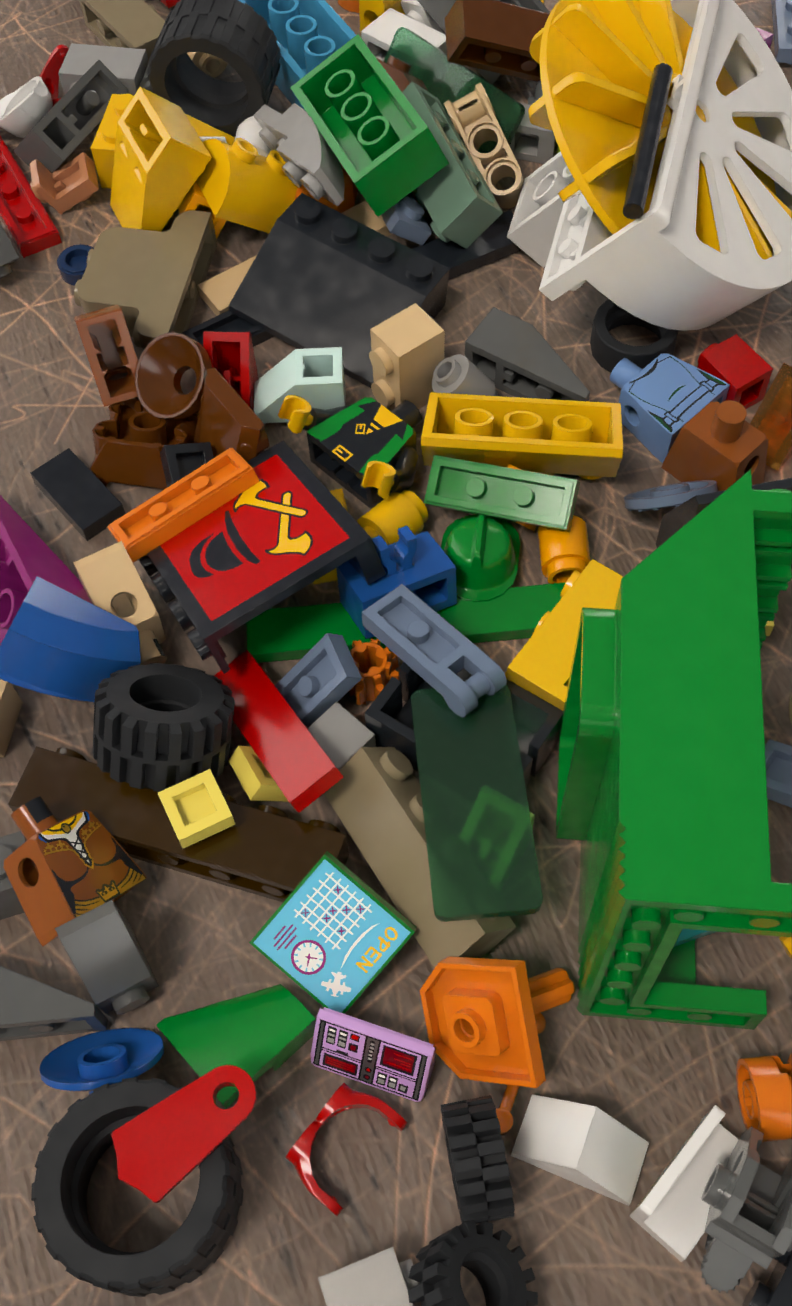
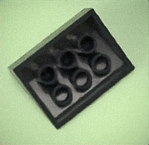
M301 193L276 220L231 300L229 311L255 326L260 325L264 327L266 332L298 349L342 347L344 374L371 388L374 381L373 366L369 358V353L372 351L370 329L415 303L434 320L446 303L450 269Z

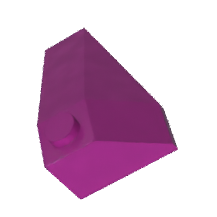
M0 495L1 645L37 576L89 603L91 601L80 580Z

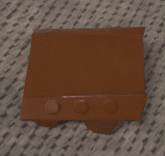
M216 368L207 369L193 443L210 442L214 458L227 449L233 448L247 462L270 447L264 423Z
M138 397L110 405L108 407L110 420L97 423L92 430L95 457L90 470L105 486L109 482L166 489L167 484L160 451L164 445L193 443L199 410L184 419L168 420L149 413Z

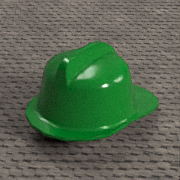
M485 514L468 515L456 519L446 528L442 537L441 549L456 566L457 597L472 602L490 601L504 595L513 586L518 571L520 539L516 529L503 519L487 517Z

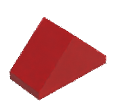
M204 331L203 347L211 359L212 368H216L254 411V384L258 380V372L251 332Z

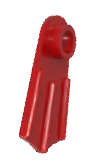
M233 1065L216 1067L111 1133L116 1152L118 1179L138 1189L154 1203H159L249 1117L256 1103V1087L250 1075L243 1069ZM226 1086L237 1088L239 1098L233 1107L229 1109L217 1107L216 1096L222 1088Z

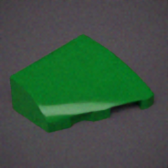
M281 984L164 1018L156 1026L199 1078L216 1067L233 1065L246 1071L255 1083L271 1067L276 1071L314 1036L316 1018L290 991ZM226 1086L218 1092L216 1098L226 1109L239 1097V1091L233 1086Z

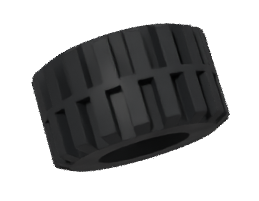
M150 663L148 665H135L128 667L126 670H118L111 673L110 678L103 679L99 683L98 690L95 691L92 753L93 758L97 760V766L102 772L110 773V778L117 782H127L130 784V787L137 789L148 788L153 789V791L165 790L208 769H211L214 778L218 777L223 773L224 766L228 765L235 706L232 691L228 686L222 685V680L217 677L207 675L205 671L178 664Z

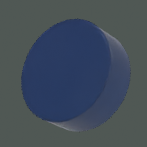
M81 244L73 245L60 253L57 265L61 277L66 283L75 286L77 280L82 279L87 267L88 252L93 247Z

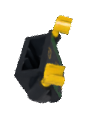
M288 395L284 398L278 417L280 419H288V428L295 434L301 433L302 430L307 431L310 461L370 509L383 499H387L390 493L409 490L413 486L419 463L414 428L422 422V415L412 402L404 400L392 411H389L372 397H364L352 405L322 410L311 408L309 402L296 395Z

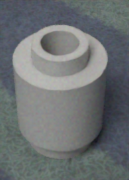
M457 354L445 358L434 370L432 379V390L434 393L498 396L494 382L464 355Z

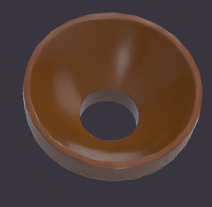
M176 332L162 334L147 345L137 363L135 387L141 404L149 413L156 417L177 420L189 417L200 409L207 369H212L211 359L205 348L191 337ZM192 368L196 373V385L190 393L184 394L181 390L180 381L183 374Z

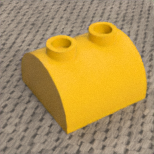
M236 138L232 145L217 139L205 140L203 144L212 158L196 182L214 216L270 233L276 220L295 201L298 188L282 170V166L285 164L283 158L275 150H271L267 157L261 156L250 142L242 138Z

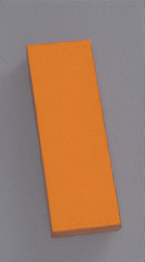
M229 448L109 524L107 528L117 543L122 541L134 563L260 481L254 469L233 448Z

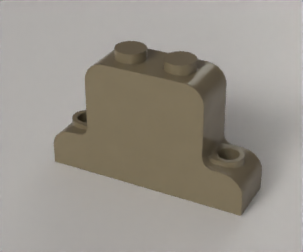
M185 211L175 218L172 227L165 232L124 227H112L103 231L94 249L91 248L88 252L87 267L82 279L77 280L75 284L74 299L76 305L82 306L84 314L119 305L122 309L130 337H133L135 346L142 347L143 351L152 340L162 334L172 332L181 334L188 330L199 299L197 285L205 281L217 247L211 212Z

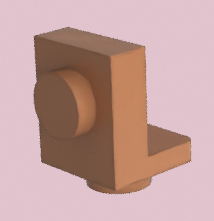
M82 152L53 173L38 159L29 163L32 178L30 186L33 193L42 203H49L60 214H63L79 202L86 201L94 192L99 190L94 161L85 152Z

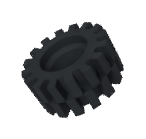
M491 1095L442 1104L441 1114L461 1222L475 1221V1224H479L483 1221L489 1222L514 1217L515 1209L512 1198L513 1191L509 1179V1167L506 1162L500 1123Z
M475 1221L464 1222L430 1241L415 1256L420 1262L411 1266L409 1274L410 1279L420 1283L408 1290L409 1303L421 1302V1306H470L461 1287V1266L472 1272L479 1281L485 1296L486 1306L538 1305V1292L528 1291L526 1288V1284L534 1281L535 1276L532 1268L522 1271L518 1263L526 1257L522 1248L518 1246L509 1250L507 1245L512 1236L503 1229L493 1234L494 1224L486 1221L478 1225L475 1224Z

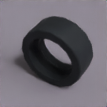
M607 299L597 309L593 320L590 340L592 356L602 368L610 373L617 363L624 358L629 359L643 369L660 354L668 353L673 355L679 330L650 324L630 314L610 299ZM621 325H637L651 330L660 340L646 346H632L616 340L609 331Z

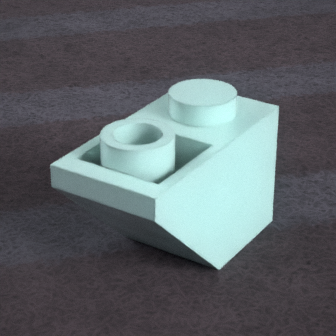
M342 347L295 349L255 382L254 413L263 423L289 422L288 419H280L278 417L284 398L288 395H296L309 402L311 408L327 410L346 406Z

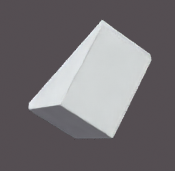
M532 1094L511 1156L629 1206L649 1142L597 1106Z

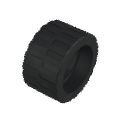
M180 0L175 8L169 12L151 53L147 70L148 80L151 85L150 90L152 93L180 106L185 114L235 137L238 126L269 102L281 65L279 63L281 53L280 47H278L276 42L277 38L273 30L267 25V21L246 3L244 4L238 0ZM203 52L214 55L233 67L243 81L225 82L215 79L200 70L187 53Z
M138 1077L122 1079V1082L111 1085L108 1083L93 1089V1093L81 1100L79 1098L67 1109L68 1112L58 1123L56 1122L47 1136L49 1138L43 1150L39 1151L35 1164L37 1170L35 1182L32 1183L31 1200L34 1201L36 1215L33 1217L38 1232L42 1233L47 1243L45 1247L54 1260L60 1261L66 1267L65 1271L77 1279L89 1282L93 1286L128 1296L145 1297L146 1294L151 1293L162 1295L175 1291V1287L186 1282L191 1283L201 1276V1272L211 1262H216L223 1253V1247L230 1235L233 1236L238 1223L237 1215L239 1207L242 1206L244 1190L241 1188V1175H243L240 1159L234 1152L233 1147L235 1145L229 1136L199 1164V1188L193 1207L179 1229L160 1245L143 1252L119 1251L102 1242L93 1232L87 1214L88 1185L99 1159L113 1144L111 1133L180 1090L181 1086L177 1088L165 1080L156 1078L139 1080Z

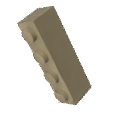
M361 747L339 770L344 778L327 790L324 795L398 912L416 926L413 935L433 967L435 968L440 961L448 956L482 958L516 928L506 912L503 898L494 888L486 883L475 867L471 851L452 833L442 818L443 812L440 805L434 798L425 793L413 775V767L407 757L396 750L395 747Z

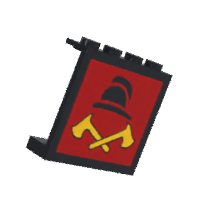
M284 440L247 461L254 469L260 482L138 559L166 604L175 599L168 606L182 629L186 631L194 627L193 630L186 634L201 659L204 661L213 656L224 674L231 669L225 661L227 656L218 642L223 636L347 561L368 585L386 575L371 537Z

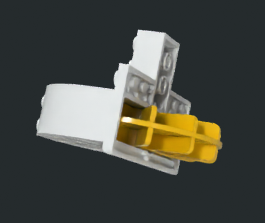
M559 0L551 10L545 26L532 38L529 47L531 57L540 65L543 96L529 107L528 114L531 124L553 131L560 152L525 178L507 234V238L540 266L545 267L539 291L551 301H554L569 290L576 291L587 280L608 299L635 317L663 328L688 331L709 327L792 281V89L771 50L745 13L733 0ZM665 63L671 66L673 74L644 212L639 219H628L623 214V206L654 67Z

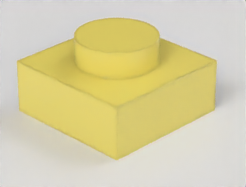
M238 745L228 761L250 801L289 802L252 747Z
M211 769L158 792L182 849L235 825L233 816Z

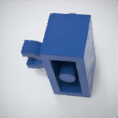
M408 526L398 529V542L387 545L381 535L372 538L386 575L370 585L365 582L348 561L336 568L340 602L365 639L371 638L374 635L363 626L362 611L401 584L406 586L435 612L457 604L456 566L428 531L414 535Z

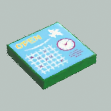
M326 851L249 943L323 1007L345 1014L415 933L416 926L331 853Z

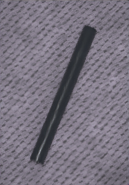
M665 63L654 67L623 206V214L628 219H639L644 212L673 74L671 66Z

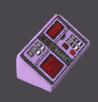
M324 1007L323 1009L320 1008L317 1014L310 1057L311 1063L315 1067L414 1102H421L435 1064V1047L431 1043Z

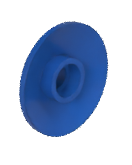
M139 1028L110 1029L84 1035L57 1047L42 1060L39 1068L41 1080L46 1085L55 1089L89 1091L90 1095L93 1093V1089L108 1083L111 1085L122 1082V1079L138 1077L152 1068L163 1056V1040L155 1032Z

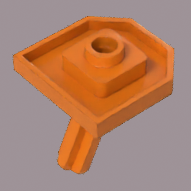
M448 956L440 961L420 989L429 1043L435 1047V1053L460 1079L538 1088L546 1081L535 1015L570 1001L571 994L575 992V985L569 978L567 971L563 968H554L528 978L524 960Z

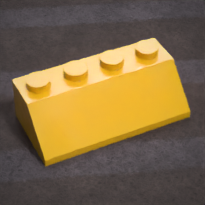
M430 392L421 435L424 465L432 466L433 456L438 455L507 467L510 464L524 471L547 475H578L590 480L601 477H616L623 457L621 403Z

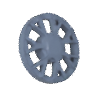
M713 480L689 481L644 489L626 495L624 497L625 508L628 511L638 510V512L678 507L696 495L718 492L717 482Z

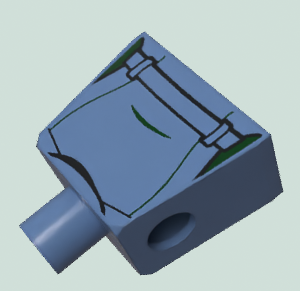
M668 353L660 354L643 369L629 359L624 358L617 363L610 375V381L621 389L619 403H621L622 424L662 463L682 427L710 402L721 403L725 401L730 386L724 380Z

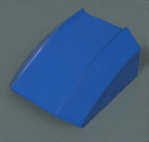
M38 576L0 645L1 680L35 692L72 700L94 702L95 691L98 690L99 683L103 679L110 678V674L113 672L126 670L130 666L140 665L139 631L135 625Z

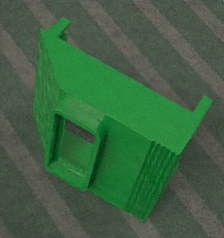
M751 469L621 579L615 609L582 608L560 727L556 807V839L581 841L578 952L580 953L578 964L580 967L577 973L580 976L577 984L580 989L577 995L579 1003L576 1009L582 1015L754 1030L767 1016L766 990L696 985L695 940L673 946L682 929L792 937V883L771 882L760 659L762 642L766 639L765 625L767 621L774 620V613L778 611L780 590L786 591L788 582L792 579V491L787 489H752Z

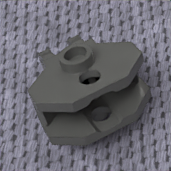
M753 1127L742 1133L726 1167L721 1164L715 1167L701 1198L702 1201L710 1205L704 1231L708 1234L705 1244L707 1251L703 1257L700 1269L702 1271L701 1277L706 1280V1285L708 1284L712 1287L711 1290L716 1289L719 1293L721 1291L728 1293V1290L731 1289L735 1291V1286L740 1285V1279L743 1280L753 1261L767 1269L774 1258L783 1256L786 1251L789 1252L792 1249V1160L789 1161L782 1175L760 1164L761 1156L757 1150L763 1141L764 1133Z

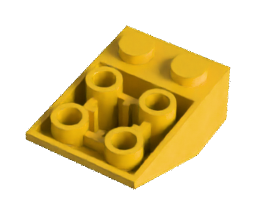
M139 87L117 122L110 206L122 227L161 232L173 213L181 206L184 197L197 178L203 174L206 165L212 157L182 108L142 87Z

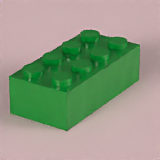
M359 34L290 87L377 217L396 205L401 199L449 164L428 126Z

